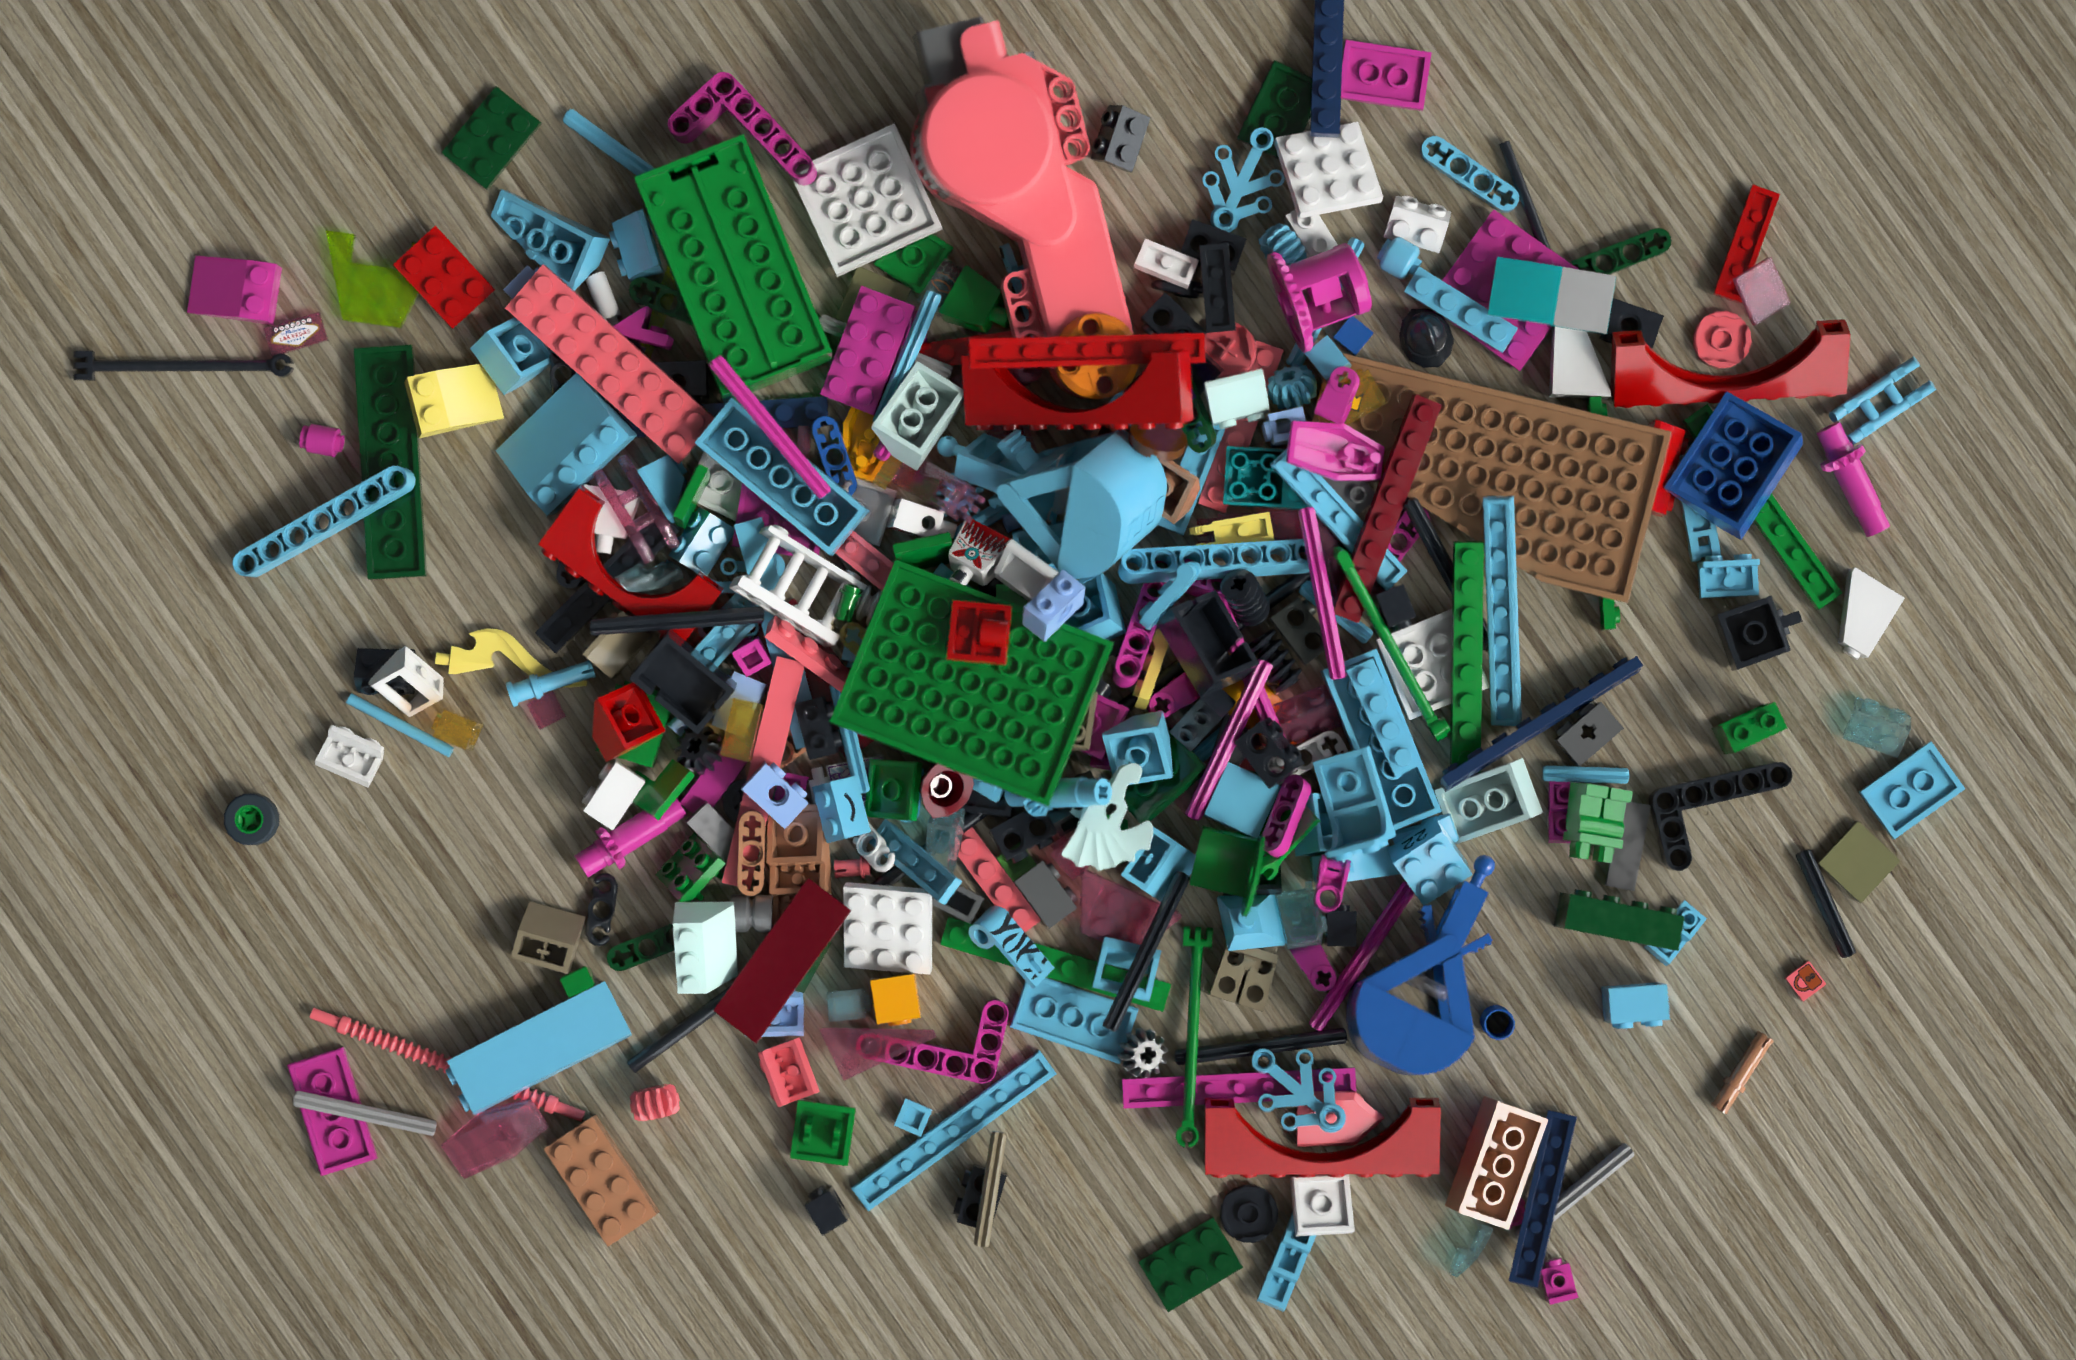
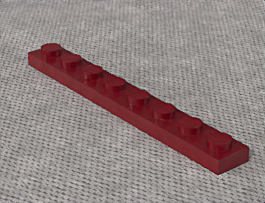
M1413 394L1350 557L1369 595L1442 407V404L1417 394ZM1344 574L1333 602L1335 615L1359 623L1364 608Z

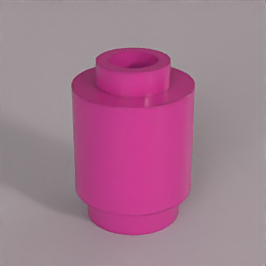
M317 424L304 425L299 439L300 448L306 449V452L335 457L338 452H342L345 443V437L341 435L339 428Z

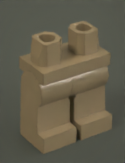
M1226 943L1208 995L1235 1003L1244 976L1245 980L1237 1004L1264 1012L1279 955H1276L1278 946L1228 951Z

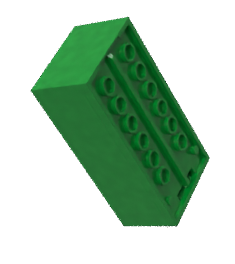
M744 134L634 177L638 193L708 366L715 357L721 355L749 390L755 392L832 361V350ZM710 368L723 403H727L731 398L736 399Z

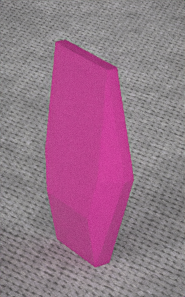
M1292 421L1286 463L1334 481H1378L1381 479L1385 447L1346 424L1341 426L1337 423Z

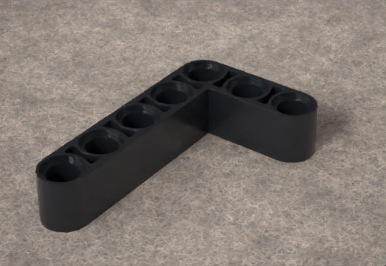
M1774 762L1654 790L1649 797V805H1651V815L1664 866L1672 871H1682L1691 864L1692 854L1682 815L1683 810L1786 787L1793 777L1791 768L1783 762ZM1775 767H1779L1784 773L1783 780L1778 784L1771 779V771ZM1748 773L1752 774L1756 780V784L1751 790L1746 789L1742 784L1743 777ZM1718 780L1724 781L1727 785V792L1723 796H1718L1714 792V784ZM1691 786L1695 787L1699 792L1698 800L1694 803L1689 802L1685 797L1686 790ZM1663 792L1668 794L1671 799L1670 806L1666 809H1661L1657 804V797ZM1669 821L1674 822L1677 826V833L1672 838L1667 837L1663 831L1664 825ZM1676 849L1680 850L1684 855L1683 863L1679 866H1674L1670 861V855Z

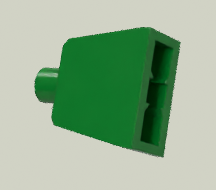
M965 265L939 310L942 319L947 323L984 334L990 330L993 323L1004 328L1010 325L1006 309L1003 308L1004 300L1001 290L972 268Z

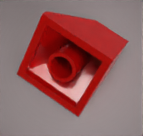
M634 682L594 700L592 737L606 762L635 749L666 731L646 693Z

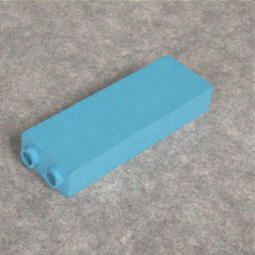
M604 981L447 1060L450 1068L445 1071L452 1085L458 1083L463 1093L458 1097L465 1111L471 1109L472 1113L476 1115L632 1036Z

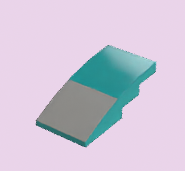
M1497 257L1488 315L1552 327L1607 334L1616 276Z

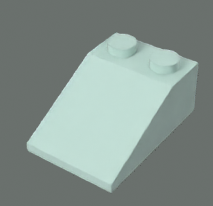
M1262 369L1205 383V397L1213 426L1219 425L1220 429H1226L1236 426L1237 420L1245 418L1248 419V422L1262 420L1265 418L1264 414L1270 411Z
M1523 758L1474 775L1447 792L1443 788L1434 790L1442 813L1451 814L1459 837L1455 845L1543 813Z

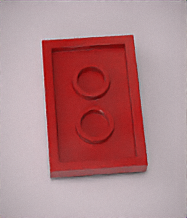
M436 225L393 264L398 272L452 329L495 291L489 282Z

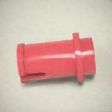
M860 856V859L834 860L835 878L861 876L862 879H865L867 875H871V865L863 856Z

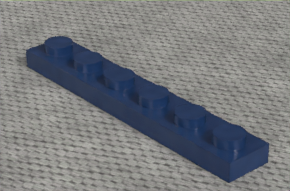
M1315 0L1310 137L1339 138L1344 0Z
M1548 1110L1546 1118L1548 1122L1541 1139L1509 1276V1282L1536 1289L1539 1286L1577 1121L1576 1116Z

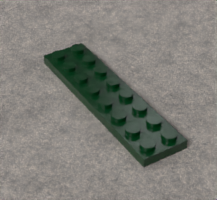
M413 345L354 348L362 482L391 466H400L411 470L416 479L415 486L409 493L364 517L368 580L427 577L419 437L404 383L407 377L415 375ZM401 472L394 477L395 486L400 487L404 482V476ZM376 486L369 492L371 501H375L379 496Z

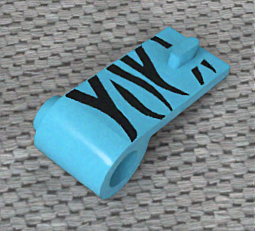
M994 905L989 907L969 928V936L973 943L983 949L996 945L1032 989L1036 988L1054 969L1053 965L1020 928L1008 911L1000 906Z

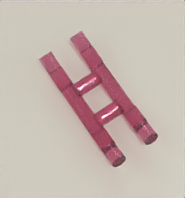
M623 455L618 459V462L630 480L632 488L618 495L602 469L595 471L593 477L646 564L653 561L655 557L639 530L655 522L670 549L677 547L680 542L628 455ZM640 497L648 512L632 520L624 505Z

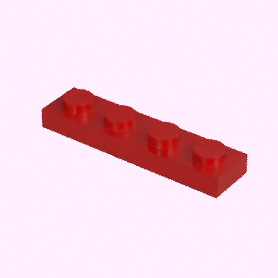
M1754 184L1751 185L1713 295L1738 304L1742 303L1778 202L1779 193Z

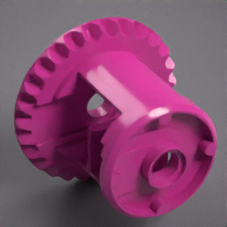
M1339 244L1334 246L1333 249L1290 265L1286 264L1282 255L1277 252L1267 254L1268 269L1279 305L1290 332L1303 353L1311 351L1313 348L1312 333L1314 330L1371 310L1372 299L1368 280L1361 263L1349 244ZM1304 289L1307 290L1312 299L1309 303L1305 301L1302 292Z

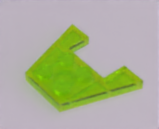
M326 230L342 320L402 329L419 293L397 269L352 263L356 239L355 234Z

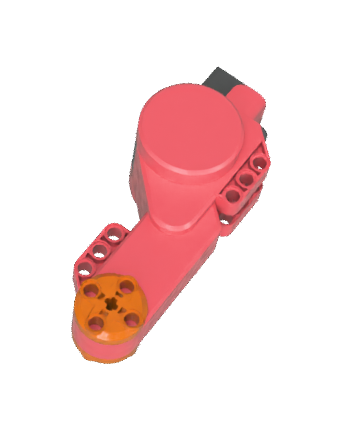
M980 16L916 32L912 38L924 86L915 94L919 114L911 133L910 152L912 163L922 184L933 196L950 206L961 209L1018 243L1024 270L1005 275L1000 284L1013 338H1023L1027 334L1034 337L1134 335L1098 188L1089 178L1066 167L1085 158L1090 149L1073 81L1037 61L1034 51L1008 56L999 21L984 24L983 17ZM1053 87L1059 90L1060 98L1054 95ZM1060 116L1066 118L1067 127L1061 123ZM1068 144L1074 148V156L1068 152ZM1012 277H1016L1022 282V289L1018 294L1011 293L1008 289V281ZM1018 306H1024L1028 309L1029 318L1026 322H1019L1016 319L1015 310ZM1139 364L1046 368L1056 385L1065 393L1080 399H1103L1114 396L1124 390L1133 380Z

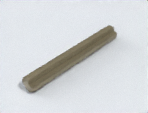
M992 1131L974 1237V1245L979 1247H988L990 1243L1007 1137L1006 1133L1001 1131Z

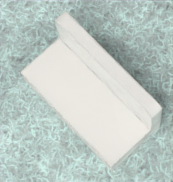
M1145 239L1133 268L1188 289L1199 260Z

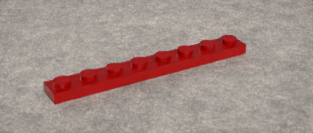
M1205 333L968 339L969 369L1149 364L1152 352L1170 349H1189L1190 363H1205Z

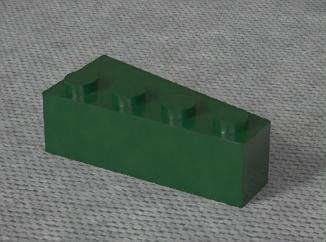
M1575 889L1574 894L1560 892L1554 927L1670 950H1679L1685 916L1677 915V909L1660 906L1659 911L1648 909L1649 903L1632 900L1630 906L1620 904L1621 898L1603 894L1602 900L1591 898L1592 892Z

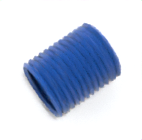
M1492 1005L1482 1012L1480 1025L1490 1038L1503 1040L1513 1033L1515 1020L1505 1007ZM1496 1011L1507 1013L1509 1024L1503 1032L1493 1034L1487 1030L1486 1021L1491 1013Z

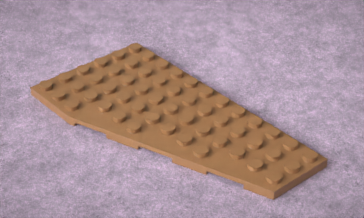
M1343 353L1352 365L1350 369L1355 371L1360 379L1356 396L1358 397L1363 394L1359 412L1350 410L1344 424L1385 447L1382 473L1412 395L1417 394L1442 404L1407 497L1409 499L1412 497L1417 498L1423 508L1474 540L1484 542L1483 497L1514 496L1516 566L1542 583L1619 602H1629L1672 432ZM1347 375L1343 380L1340 381L1342 383V387L1345 384H1351L1352 380H1350ZM1323 377V381H1322V385H1321V389H1320V393H1319L1318 400H1319L1321 394L1323 393V391L1325 390L1326 385H1327V383H1328V382L1325 380L1324 377ZM1314 412L1312 422L1334 423L1315 415Z

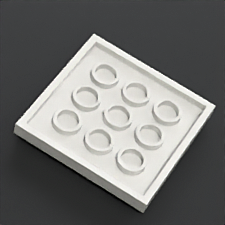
M895 123L813 160L817 168V177L810 185L802 186L794 182L837 277L943 229L924 186L915 171ZM804 164L797 167L795 173L798 175L805 174L809 169V165Z

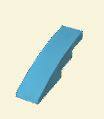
M1293 1212L1256 1300L1282 1312L1287 1307L1295 1283L1299 1279L1307 1255L1310 1253L1316 1235L1295 1236Z

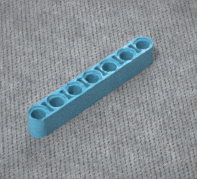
M388 467L239 551L233 558L232 565L234 570L241 576L258 577L409 493L415 486L416 479L411 470L404 467ZM401 472L404 476V482L400 487H396L394 477ZM376 486L379 496L375 501H371L369 492ZM351 500L354 510L350 515H346L344 506ZM326 514L329 524L322 530L319 520ZM301 528L304 532V538L300 543H297L294 536L296 531ZM276 542L279 546V552L275 557H272L270 547ZM251 556L254 559V567L247 571L245 561Z
M1303 539L1132 549L1122 557L1118 567L1119 577L1128 584L1168 582L1169 580L1173 582L1178 577L1177 569L1182 564H1185L1184 560L1191 559L1201 566V574L1196 580L1222 579L1226 574L1237 569L1248 570L1254 576L1304 574L1310 571L1308 561L1299 556L1300 552L1306 553ZM1277 554L1283 561L1276 562L1270 555ZM1242 556L1251 557L1254 560V563L1249 564L1244 562L1242 560ZM1218 557L1223 559L1225 561V565L1216 564L1213 561V558ZM1163 561L1168 565V568L1161 569L1157 567L1155 562ZM1130 562L1135 563L1139 570H1130L1126 564Z

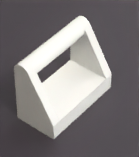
M1013 539L1006 545L995 570V578L1028 602L1059 574V572Z
M406 646L396 651L369 681L370 686L408 717L443 699L444 678ZM400 675L417 689L419 693L409 703L386 683Z

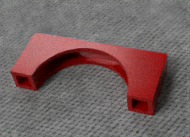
M583 485L579 487L538 543L542 547L541 552L553 561L559 559L566 565L565 570L576 578L582 576L590 582L588 586L599 595L607 594L614 599L612 604L625 613L629 610L636 616L706 611L710 609L723 590V587L701 571L683 587L663 594L639 593L618 583L602 565L595 545L596 521L605 501ZM695 628L672 630L686 641ZM659 630L658 632L661 634L659 637L661 638L667 630Z

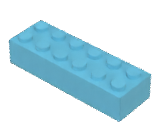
M734 398L727 402L695 441L696 445L829 555L833 556L870 511L809 461L831 489L823 498H818L743 406Z
M1377 649L1344 661L1345 669L1348 670L1373 658L1421 761ZM1328 668L1320 671L1351 750L1370 746L1394 830L1442 812L1423 763L1421 766L1394 777L1347 673L1346 677L1342 679L1331 680Z

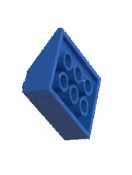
M1726 391L1664 489L1717 527L1742 540L1802 447V433Z

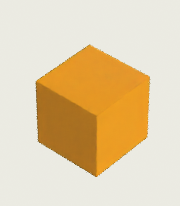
M915 973L877 978L870 981L877 1024L888 1023V1026L912 1023L911 1019L921 1018Z

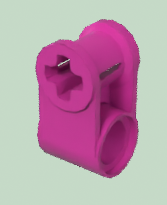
M1342 366L1332 372L1326 388L1316 405L1315 415L1341 426L1344 424L1360 384L1359 376L1349 367ZM1347 373H1349L1348 378L1352 380L1351 384H1345L1341 388L1340 376L1346 377Z
M1183 673L1168 683L1165 688L1154 694L1149 700L1147 709L1149 713L1158 712L1154 709V706L1157 705L1155 699L1158 698L1160 701L1166 700L1168 702V705L1165 707L1167 712H1163L1166 718L1180 708H1185L1200 698L1187 674Z
M1324 854L1321 855L1313 896L1314 905L1318 910L1331 912L1340 906L1349 875L1351 860L1346 859L1345 862L1326 858ZM1327 868L1339 870L1340 872L1331 871V870H1328ZM1325 890L1332 892L1335 896V902L1331 907H1325L1320 902V895Z
M1315 935L1289 949L1302 972H1305L1315 989L1328 991L1334 987L1336 983L1335 971ZM1318 971L1330 972L1332 977L1328 979L1330 983L1328 986H1324L1322 983L1316 984L1315 980L1318 978Z

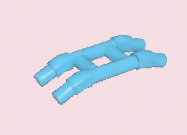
M1913 356L1829 413V418L1833 422H1837L1859 406L1861 407L1869 421L1847 435L1849 441L1855 445L1934 392L1936 388L1929 380L1905 397L1901 396L1893 383L1920 366L1917 359ZM1884 390L1893 405L1879 414L1869 399Z

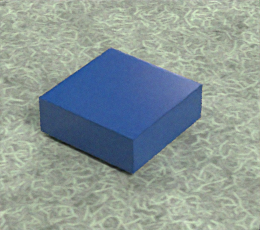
M1351 316L1335 334L1333 339L1356 356L1374 332L1354 316Z

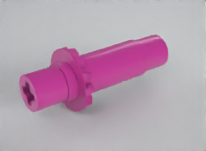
M1840 421L1817 431L1816 434L1827 458L1820 466L1823 471H1833L1866 537L1873 536L1889 528L1890 524L1881 507L1882 504L1859 459L1865 453L1863 444L1853 446Z
M676 798L659 821L645 811H642L610 832L600 827L595 830L598 839L592 845L574 855L587 877L592 876L606 866L609 867L613 863L620 870L625 866L624 857L668 830V827L687 816Z

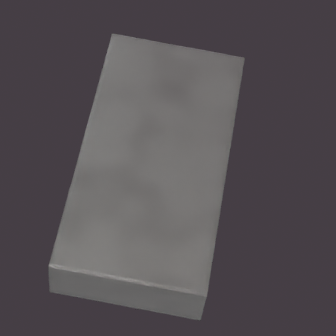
M706 801L686 820V823L727 863L734 829Z

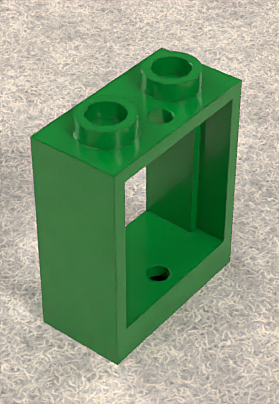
M1770 702L1713 727L1712 731L1723 754H1732L1787 729V725L1776 702Z

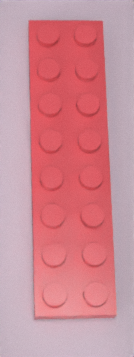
M545 264L537 270L505 307L507 311L678 464L696 446L695 441L715 418Z

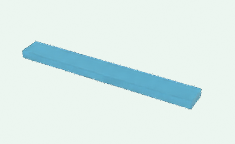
M1484 496L1483 520L1491 725L1516 726L1522 721L1514 496Z
M762 517L734 525L748 575L768 541V538L759 533L761 528L765 527ZM773 557L759 580L761 582L760 586L768 591L774 590L779 581ZM765 610L764 622L761 623L764 636L768 623L774 617ZM766 639L773 668L777 656L795 660ZM803 671L796 703L812 699L805 671ZM794 708L790 730L795 748L800 749L804 748L805 744L796 709Z
M1037 1051L852 1186L851 1189L867 1211H870L1057 1073L1041 1051Z

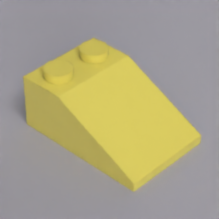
M482 364L418 374L407 377L404 382L419 438L504 419L495 382Z

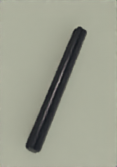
M1412 497L1405 501L1403 507L1452 594L1453 562L1419 500ZM1483 618V650L1488 651V627Z
M758 606L591 619L589 629L591 635L594 636L764 622V609Z
M1177 871L1174 874L1103 1022V1027L1109 1031L1116 1032L1119 1029L1190 881V876L1181 871Z
M1336 1028L1199 1046L1197 1063L1253 1056L1259 1049H1268L1272 1053L1345 1044L1347 1043V1033L1345 1028ZM1186 1048L1175 1050L1174 1056L1177 1065H1185Z

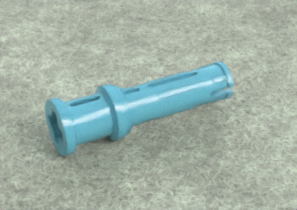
M588 660L539 677L537 674H531L528 679L513 684L510 681L506 682L513 707L518 706L519 702L534 697L537 700L541 699L545 692L596 677L592 662Z

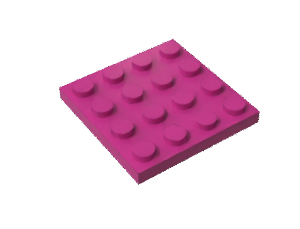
M1493 209L1442 281L1488 309L1497 257L1573 269L1577 268ZM1503 318L1516 326L1518 330L1502 354L1451 322L1519 372L1552 328L1549 325Z

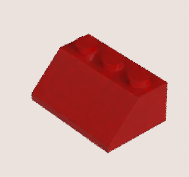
M1655 420L1647 426L1672 432L1651 515L1663 517L1667 511H1672L1675 496L1666 491L1664 487L1678 467L1680 455H1685L1688 438H1684L1686 430L1663 421Z

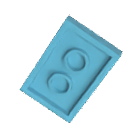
M1930 741L1860 790L1859 793L1890 837L1896 839L1965 790V787L1932 741Z

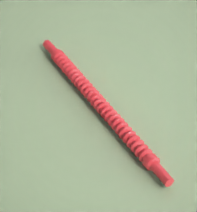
M313 1008L310 1014V1019L334 1027L340 1034L346 1035L349 1033L351 1038L357 1036L359 1041L363 1038L366 1044L371 1041L374 1047L379 1044L382 1050L387 1047L390 1053L393 1050L397 1051L396 1054L398 1056L402 1053L404 1058L410 1056L412 1061L420 1060L421 1065L426 1062L428 1067L436 1066L435 1070L442 1068L443 1073H446L445 1070L450 1068L447 1060L452 1057L450 1056L447 1059L443 1053L439 1056L436 1050L431 1053L428 1047L423 1050L420 1044L415 1047L412 1041L407 1044L405 1039L399 1041L398 1036L391 1038L390 1033L384 1035L382 1030L376 1032L374 1027L368 1029L367 1024L360 1026L359 1021L353 1023L352 1019L347 1016L340 1018L317 1008ZM530 1088L513 1096V1100L520 1098L521 1103L528 1101L529 1106L536 1104V1108L540 1109V1107H543L544 1112L549 1114L556 1112L579 1122H582L586 1112L560 1102L556 1096L549 1095L547 1097L545 1092L538 1094L537 1089L530 1091Z

